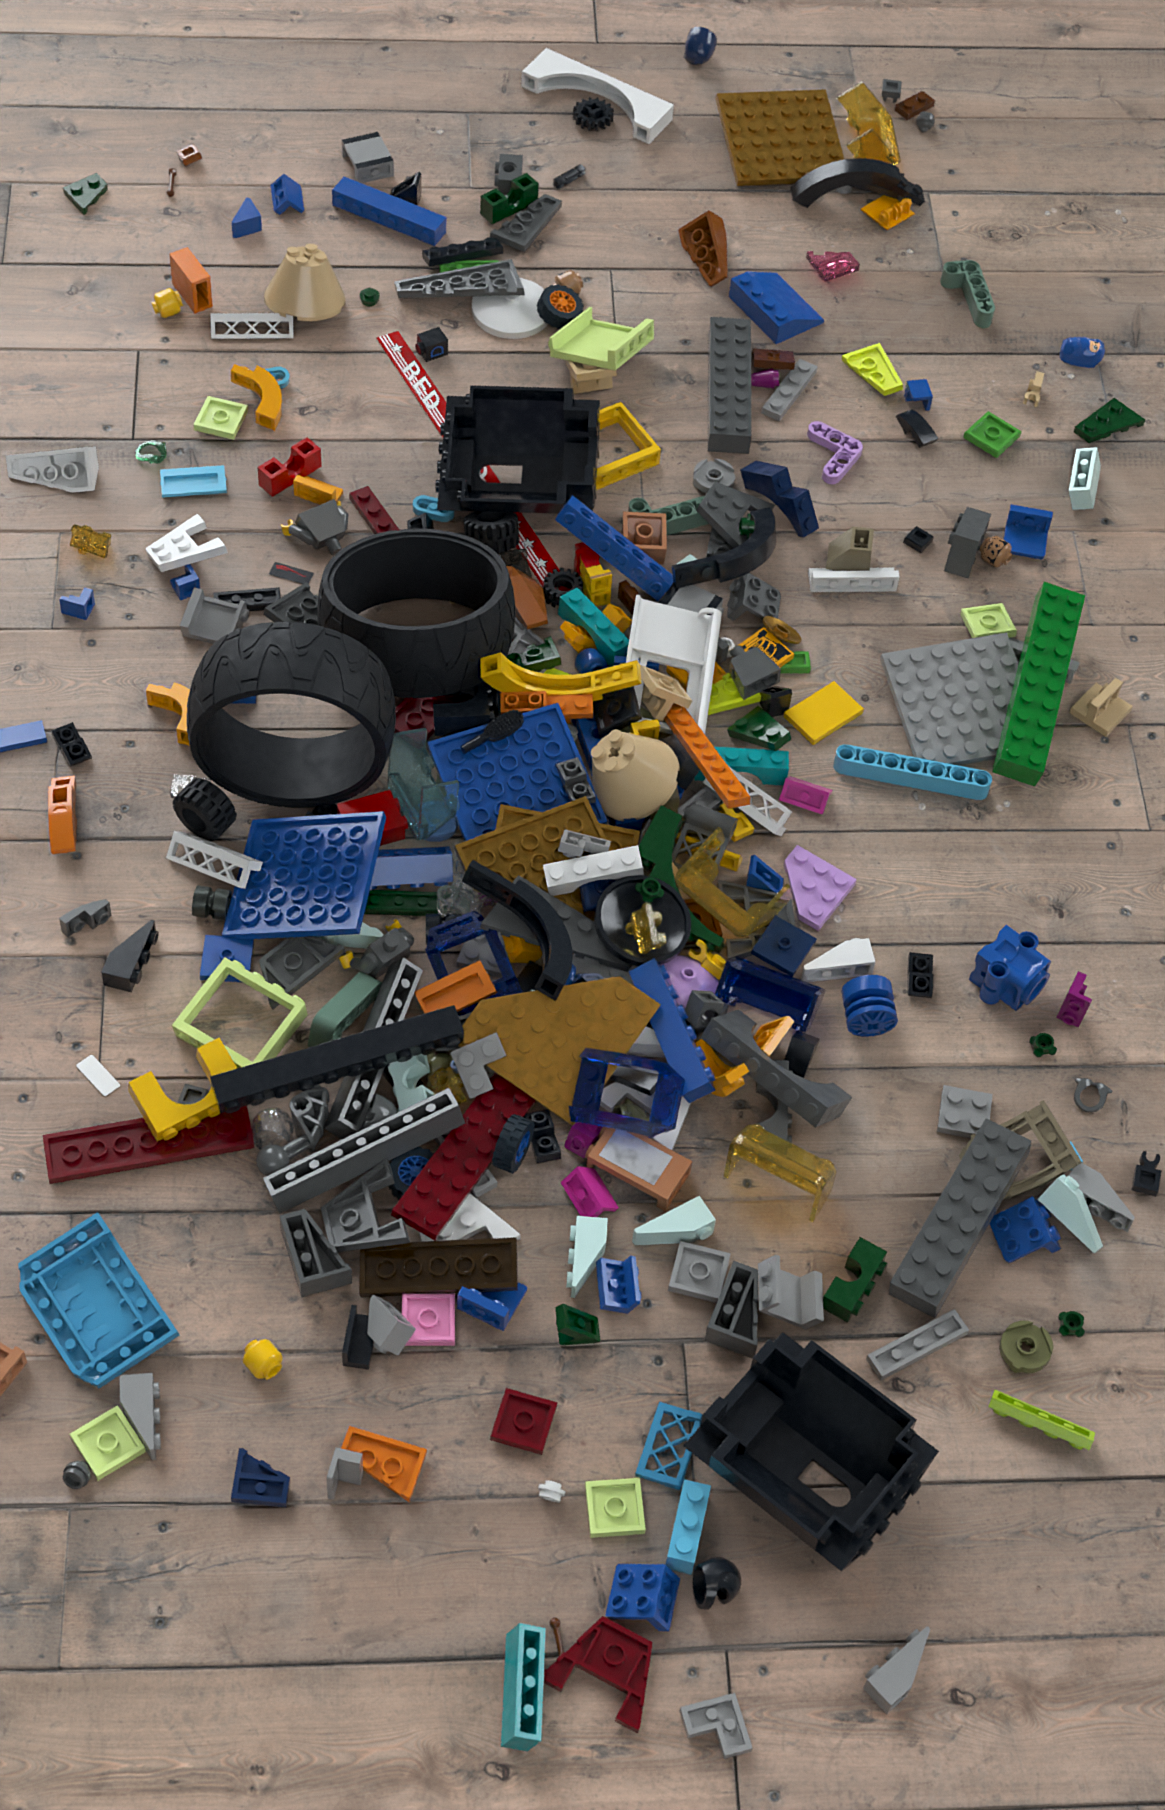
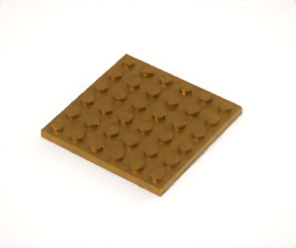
M826 89L716 94L715 99L737 186L794 184L816 168L835 161L845 160Z

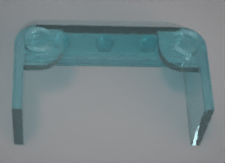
M426 728L394 733L388 763V790H391L394 798H398L401 808L400 813L402 816L405 815L408 827L417 841L429 838L453 818L460 807L458 780L437 784L431 775L434 762L426 750Z

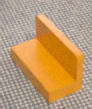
M297 475L293 480L295 496L319 505L333 499L338 501L343 494V489L308 476L302 477Z

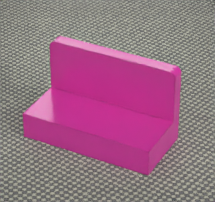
M789 776L785 779L779 800L823 815L833 790Z
M576 1167L560 1182L580 1216L598 1217L604 1211L615 1212L619 1208L594 1168Z

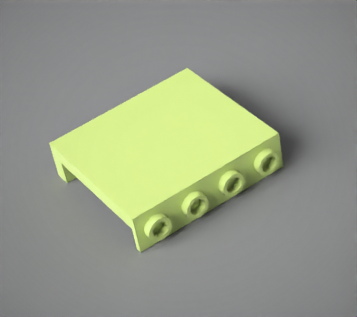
M589 307L550 337L548 343L550 357L617 370L654 339V320L646 318L637 327L633 328L592 319V307Z

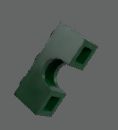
M525 173L511 180V188L506 195L502 194L497 188L481 195L480 214L493 225L527 208L528 205L538 199L539 183L528 173Z
M859 1237L845 1264V1268L853 1272L857 1280L848 1282L835 1276L823 1296V1309L847 1323L852 1315L857 1317L864 1305V1302L861 1301L864 1295L870 1296L876 1285V1282L873 1280L876 1275L881 1277L888 1265L885 1262L887 1251Z

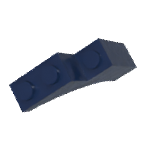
M754 461L740 469L745 489L756 491L777 505L791 522L799 537L804 538L819 529L809 490L792 486L787 467Z

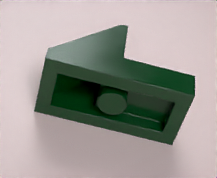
M564 1303L555 1307L560 1345L600 1342L598 1317Z

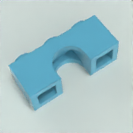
M684 1479L666 1559V1565L673 1571L692 1575L711 1485Z

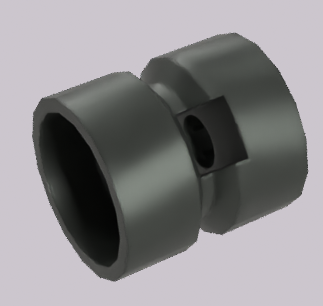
M197 885L192 901V915L207 918L211 915L215 920L226 921L232 891L220 888L213 891L211 887Z

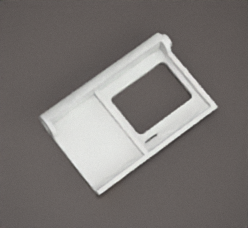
M636 594L626 663L637 660L640 665L645 667L647 662H654L686 670L688 672L686 693L693 701L686 710L705 734L722 613L715 608H703L698 613L645 600L640 597L641 595ZM642 680L641 684L634 686L639 709L644 685ZM642 717V719H640V720L637 721V722H641V721H643V720H652V719H648V718ZM659 721V732L674 735L667 723Z

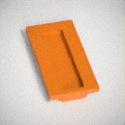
M480 960L414 992L424 1014L455 1005L457 1012L497 993L490 980V975L487 974Z

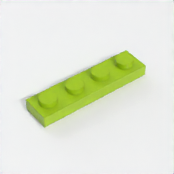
M994 1390L988 1407L992 1408L996 1414L1003 1417L1011 1416L1025 1427L1032 1428L1034 1426L1043 1430V1433L1051 1438L1057 1439L1059 1437L1068 1441L1076 1449L1082 1450L1085 1448L1090 1451L1095 1432L998 1390Z

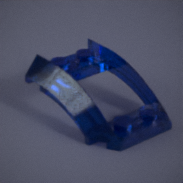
M474 910L429 929L428 943L425 951L437 980L448 976L440 952L485 935L502 978L492 981L497 993L486 999L523 993L497 931L480 929L481 923L485 919L482 914ZM479 1002L457 1012L458 1016L473 1012Z
M592 1048L584 1049L579 1056L582 1060L572 1106H569L571 1122L622 1130L650 1138L676 1128L685 1079L669 1064L618 1052ZM608 1064L658 1074L649 1121L599 1111Z

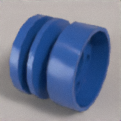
M864 975L849 980L843 985L841 994L846 1010L845 1017L849 1032L861 1037L877 1036L889 1032L897 1025L898 1017L893 1002L892 984L889 979L879 975Z

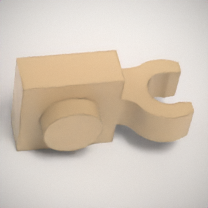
M1036 371L1035 379H1030L1027 390L1029 392L1025 394L1023 404L1026 405L1028 400H1032L1035 402L1034 407L1038 406L1044 373Z

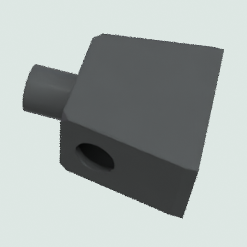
M738 645L731 650L730 654L733 658L730 660L729 672L743 700L780 682V667L759 648L754 647L745 652L742 646Z

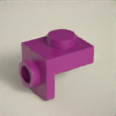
M582 1117L571 1127L564 1147L585 1158L590 1145L598 1140V1135L603 1126L592 1118Z

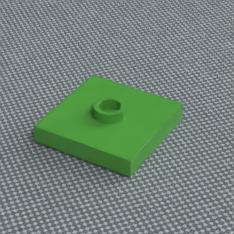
M988 411L964 432L963 438L998 458L1021 436L1022 431Z

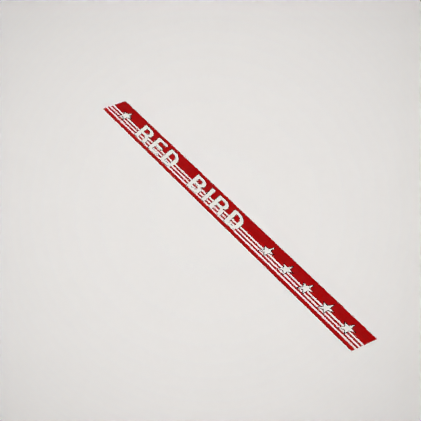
M399 331L377 337L376 339L440 433L441 423H445V399ZM489 465L480 471V478L483 481L501 483ZM516 513L519 527V544L516 545V548L543 587L545 576L547 577L549 572L553 574L554 569L560 572V569L522 513ZM565 586L556 587L560 591L570 590V588Z

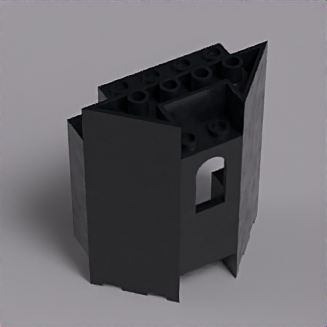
M470 385V394H466V396H447L445 423H441L440 427L443 442H439V455L442 456L441 461L437 462V473L440 474V479L436 480L435 491L438 493L437 510L558 514L573 495L593 511L595 499L597 498L596 477L599 459L600 400L574 399L573 388ZM488 465L522 466L521 484L485 482L480 478V471Z
M783 1332L774 1342L769 1339L753 1357L750 1370L724 1399L719 1396L702 1415L700 1427L683 1445L841 1572L861 1555L865 1556L874 1544L871 1541L876 1534L881 1536L890 1525L888 1519L894 1513L898 1516L905 1507L906 1500L910 1494L914 1496L922 1485L920 1479L939 1452L913 1430L917 1419L813 1340L803 1348ZM814 1461L849 1489L850 1501L841 1507L833 1506L797 1478Z

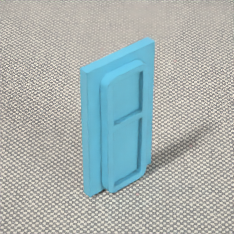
M224 465L160 469L162 498L227 493V478L225 477Z

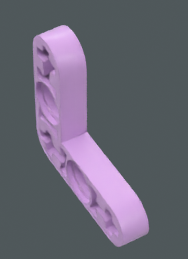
M814 421L809 424L808 438L835 452L834 456L823 468L822 479L828 484H837L860 458L863 445L857 439L822 422ZM836 438L840 442L834 443L830 441V439ZM843 459L848 463L841 464L837 460Z

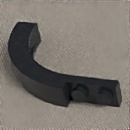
M867 158L845 159L823 165L807 173L790 187L793 201L806 208L824 194L834 189L854 184H872L884 187L903 198L911 199L918 206L925 202L921 186L909 182L904 176H900L897 166Z
M768 507L750 512V520H754V532L740 546L722 554L672 565L673 585L675 588L715 579L722 583L741 577L761 566L769 559L776 547V522L771 508Z
M472 860L462 882L512 911L530 928L540 945L543 956V971L534 989L556 1001L569 977L573 961L571 940L562 919L550 903L525 882L519 879L514 884Z

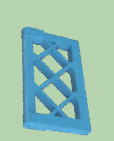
M659 1402L635 1476L681 1490L692 1453L686 1449L684 1456L679 1458L673 1446L687 1441L700 1427L703 1414ZM664 1413L673 1416L675 1420L664 1426L660 1424ZM686 1420L694 1422L690 1434L686 1433L681 1424ZM678 1425L683 1437L670 1442L665 1430ZM661 1433L667 1444L653 1450L652 1447L656 1435ZM670 1449L676 1461L662 1466L657 1454ZM650 1457L654 1458L659 1469L655 1471L645 1469ZM679 1465L680 1469L677 1478L668 1476L665 1472Z

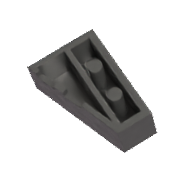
M967 507L964 514H959L948 540V544L951 547L944 569L945 572L969 579L972 566L976 560L975 556L982 545L991 517L990 513Z
M306 1209L279 1215L281 1233L301 1298L352 1284V1269L347 1263L345 1264L336 1248L325 1238L323 1231Z
M733 1261L707 1326L704 1340L752 1359L756 1354L758 1344V1269Z

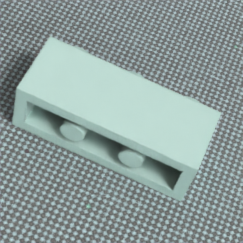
M1097 447L1076 449L1069 486L1072 510L1094 509L1101 469Z

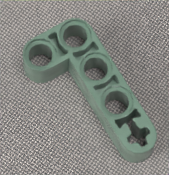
M973 260L945 263L940 284L947 289L962 288L975 325L980 328L990 327L995 312V305L980 265Z
M705 496L652 510L643 498H633L629 502L628 512L666 514L667 536L709 524L696 511Z
M361 971L354 976L315 1015L310 1028L308 1047L340 1039L342 1033L375 1001L382 982Z

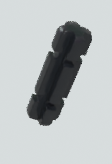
M579 164L561 174V176H557L553 179L554 187L560 189L578 179V177L585 175L586 168Z

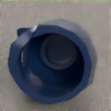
M700 26L691 28L685 43L684 58L694 65L707 63L713 56L716 48V35L709 29Z

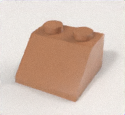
M623 511L621 534L658 564H664L667 551L666 514Z

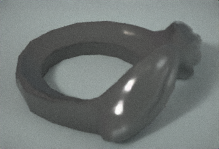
M1088 1078L1075 1079L1078 1084L1074 1093L1075 1104L1081 1110L1090 1113L1102 1109L1107 1095L1113 1091L1103 1083H1094ZM1090 1085L1098 1089L1100 1096L1099 1103L1093 1107L1085 1106L1080 1100L1081 1092Z

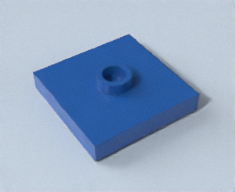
M205 935L200 980H207L224 957L231 961L236 960L240 962L250 972L254 939L244 940ZM230 974L224 980L225 982H242Z

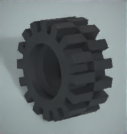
M560 568V572L554 569L553 574L549 572L547 577L545 576L543 586L546 602L548 604L552 602L551 606L555 608L556 605H559L560 596L575 588L583 592L581 576L577 577L578 573L575 571L571 573V569H567V572H565L564 568ZM565 586L570 588V590L560 591L556 587Z

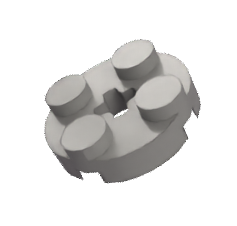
M705 459L695 466L693 485L700 491L708 493L714 482L733 488L735 474L732 465L722 459H714V461L707 462L708 459Z

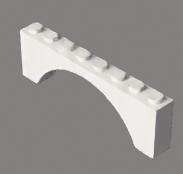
M545 48L522 71L521 87L537 94L554 89H579L610 99L629 116L633 126V137L647 144H650L673 118V104L548 48Z

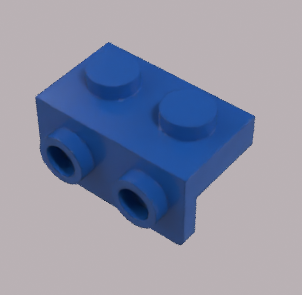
M629 1256L624 1261L607 1258L598 1259L596 1261L600 1309L628 1314L641 1301V1291L639 1290L638 1282L639 1269L636 1264V1257Z

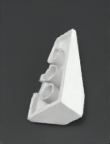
M96 447L6 456L9 478L41 484L72 493L95 490L99 469Z

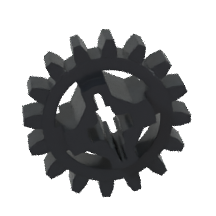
M589 97L587 101L582 99L581 103L576 102V106L573 107V120H576V125L581 124L582 129L587 127L588 131L591 129L598 131V128L604 130L605 125L611 126V122H613L614 108H611L610 103L606 104V100L599 101V98L592 100Z

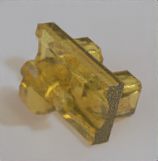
M74 524L71 526L72 537L70 546L77 548L78 553L85 555L88 552L102 558L108 556L111 534L106 532L97 533L87 525L81 527Z
M644 903L640 910L632 913L630 917L631 922L625 926L626 933L634 934L641 954H646L651 949L661 948L666 944L665 934L656 931V927L662 921L661 912L652 910L651 904Z

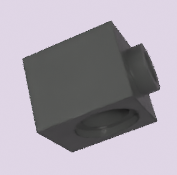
M692 990L685 1008L688 1015L686 1020L692 1028L704 1030L712 1018L720 1016L724 1003L712 991Z

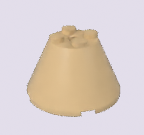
M306 244L305 247L287 248L285 257L265 290L264 301L271 311L279 313L280 316L285 318L286 314L296 316L299 321H319L339 314L341 308L345 306V295L327 255L319 250L317 245Z
M615 729L602 738L591 750L594 792L604 814L612 819L624 821V819L635 818L639 820L659 810L660 806H663L670 799L677 787L678 782L676 779L678 771H680L679 761L673 750L660 740Z

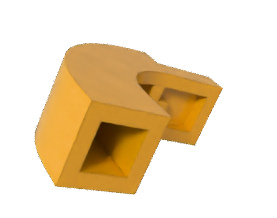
M234 364L231 369V382L254 391L261 398V402L255 411L256 424L275 431L282 414V394L278 382L267 370L258 365L253 372L245 366Z
M609 603L602 611L622 633L632 624V620L623 610ZM564 621L560 626L561 630L565 633L564 638L578 653L587 648L597 650L591 635L582 626H577L567 621Z
M175 682L171 689L161 685L149 684L146 689L148 705L177 713L181 717L176 728L178 743L190 746L187 734V702L190 689Z
M703 1039L695 1041L696 1046H701L706 1056V1060L703 1061L705 1067L711 1068L716 1079L712 1082L716 1089L711 1092L712 1094L726 1097L745 1084L742 1076L749 1072L745 1063L730 1067L719 1059L711 1046Z

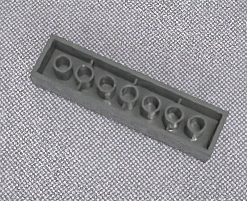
M710 317L708 333L707 451L749 454L752 437L751 319Z
M985 1118L890 1281L889 1295L933 1318L937 1317L1030 1153L1031 1140Z

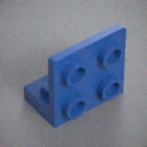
M518 1282V1291L479 1292L476 1289L469 1290L462 1286L457 1295V1309L504 1331L526 1294L527 1286Z
M618 1564L606 1609V1617L609 1619L647 1620L658 1631L669 1632L680 1578L666 1564Z

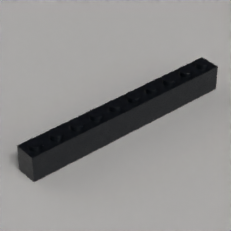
M455 1005L210 1076L211 1087L219 1112L233 1113L241 1107L250 1104L257 1106L264 1103L267 1099L274 1097L278 1099L284 1098L294 1091L309 1090L321 1083L331 1084L338 1081L339 1078L348 1075L355 1077L362 1074L365 1070L372 1068L376 1070L382 1069L389 1063L396 1061L405 1062L419 1054L429 1055L434 1053L436 1049L443 1047H456L464 1040V1030Z

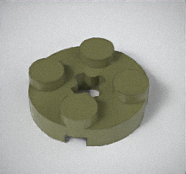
M1023 1320L1014 1322L1006 1328L1000 1339L999 1350L1003 1360L1013 1372L1035 1373L1042 1370L1049 1363L1053 1352V1341L1050 1334L1043 1327L1039 1328L1033 1325V1322ZM1022 1342H1025L1026 1345H1031L1033 1348L1029 1352L1022 1350Z

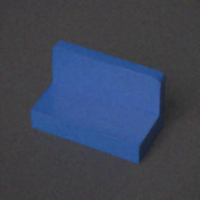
M283 173L271 184L274 212L281 215L291 206L302 213L304 211L301 185Z

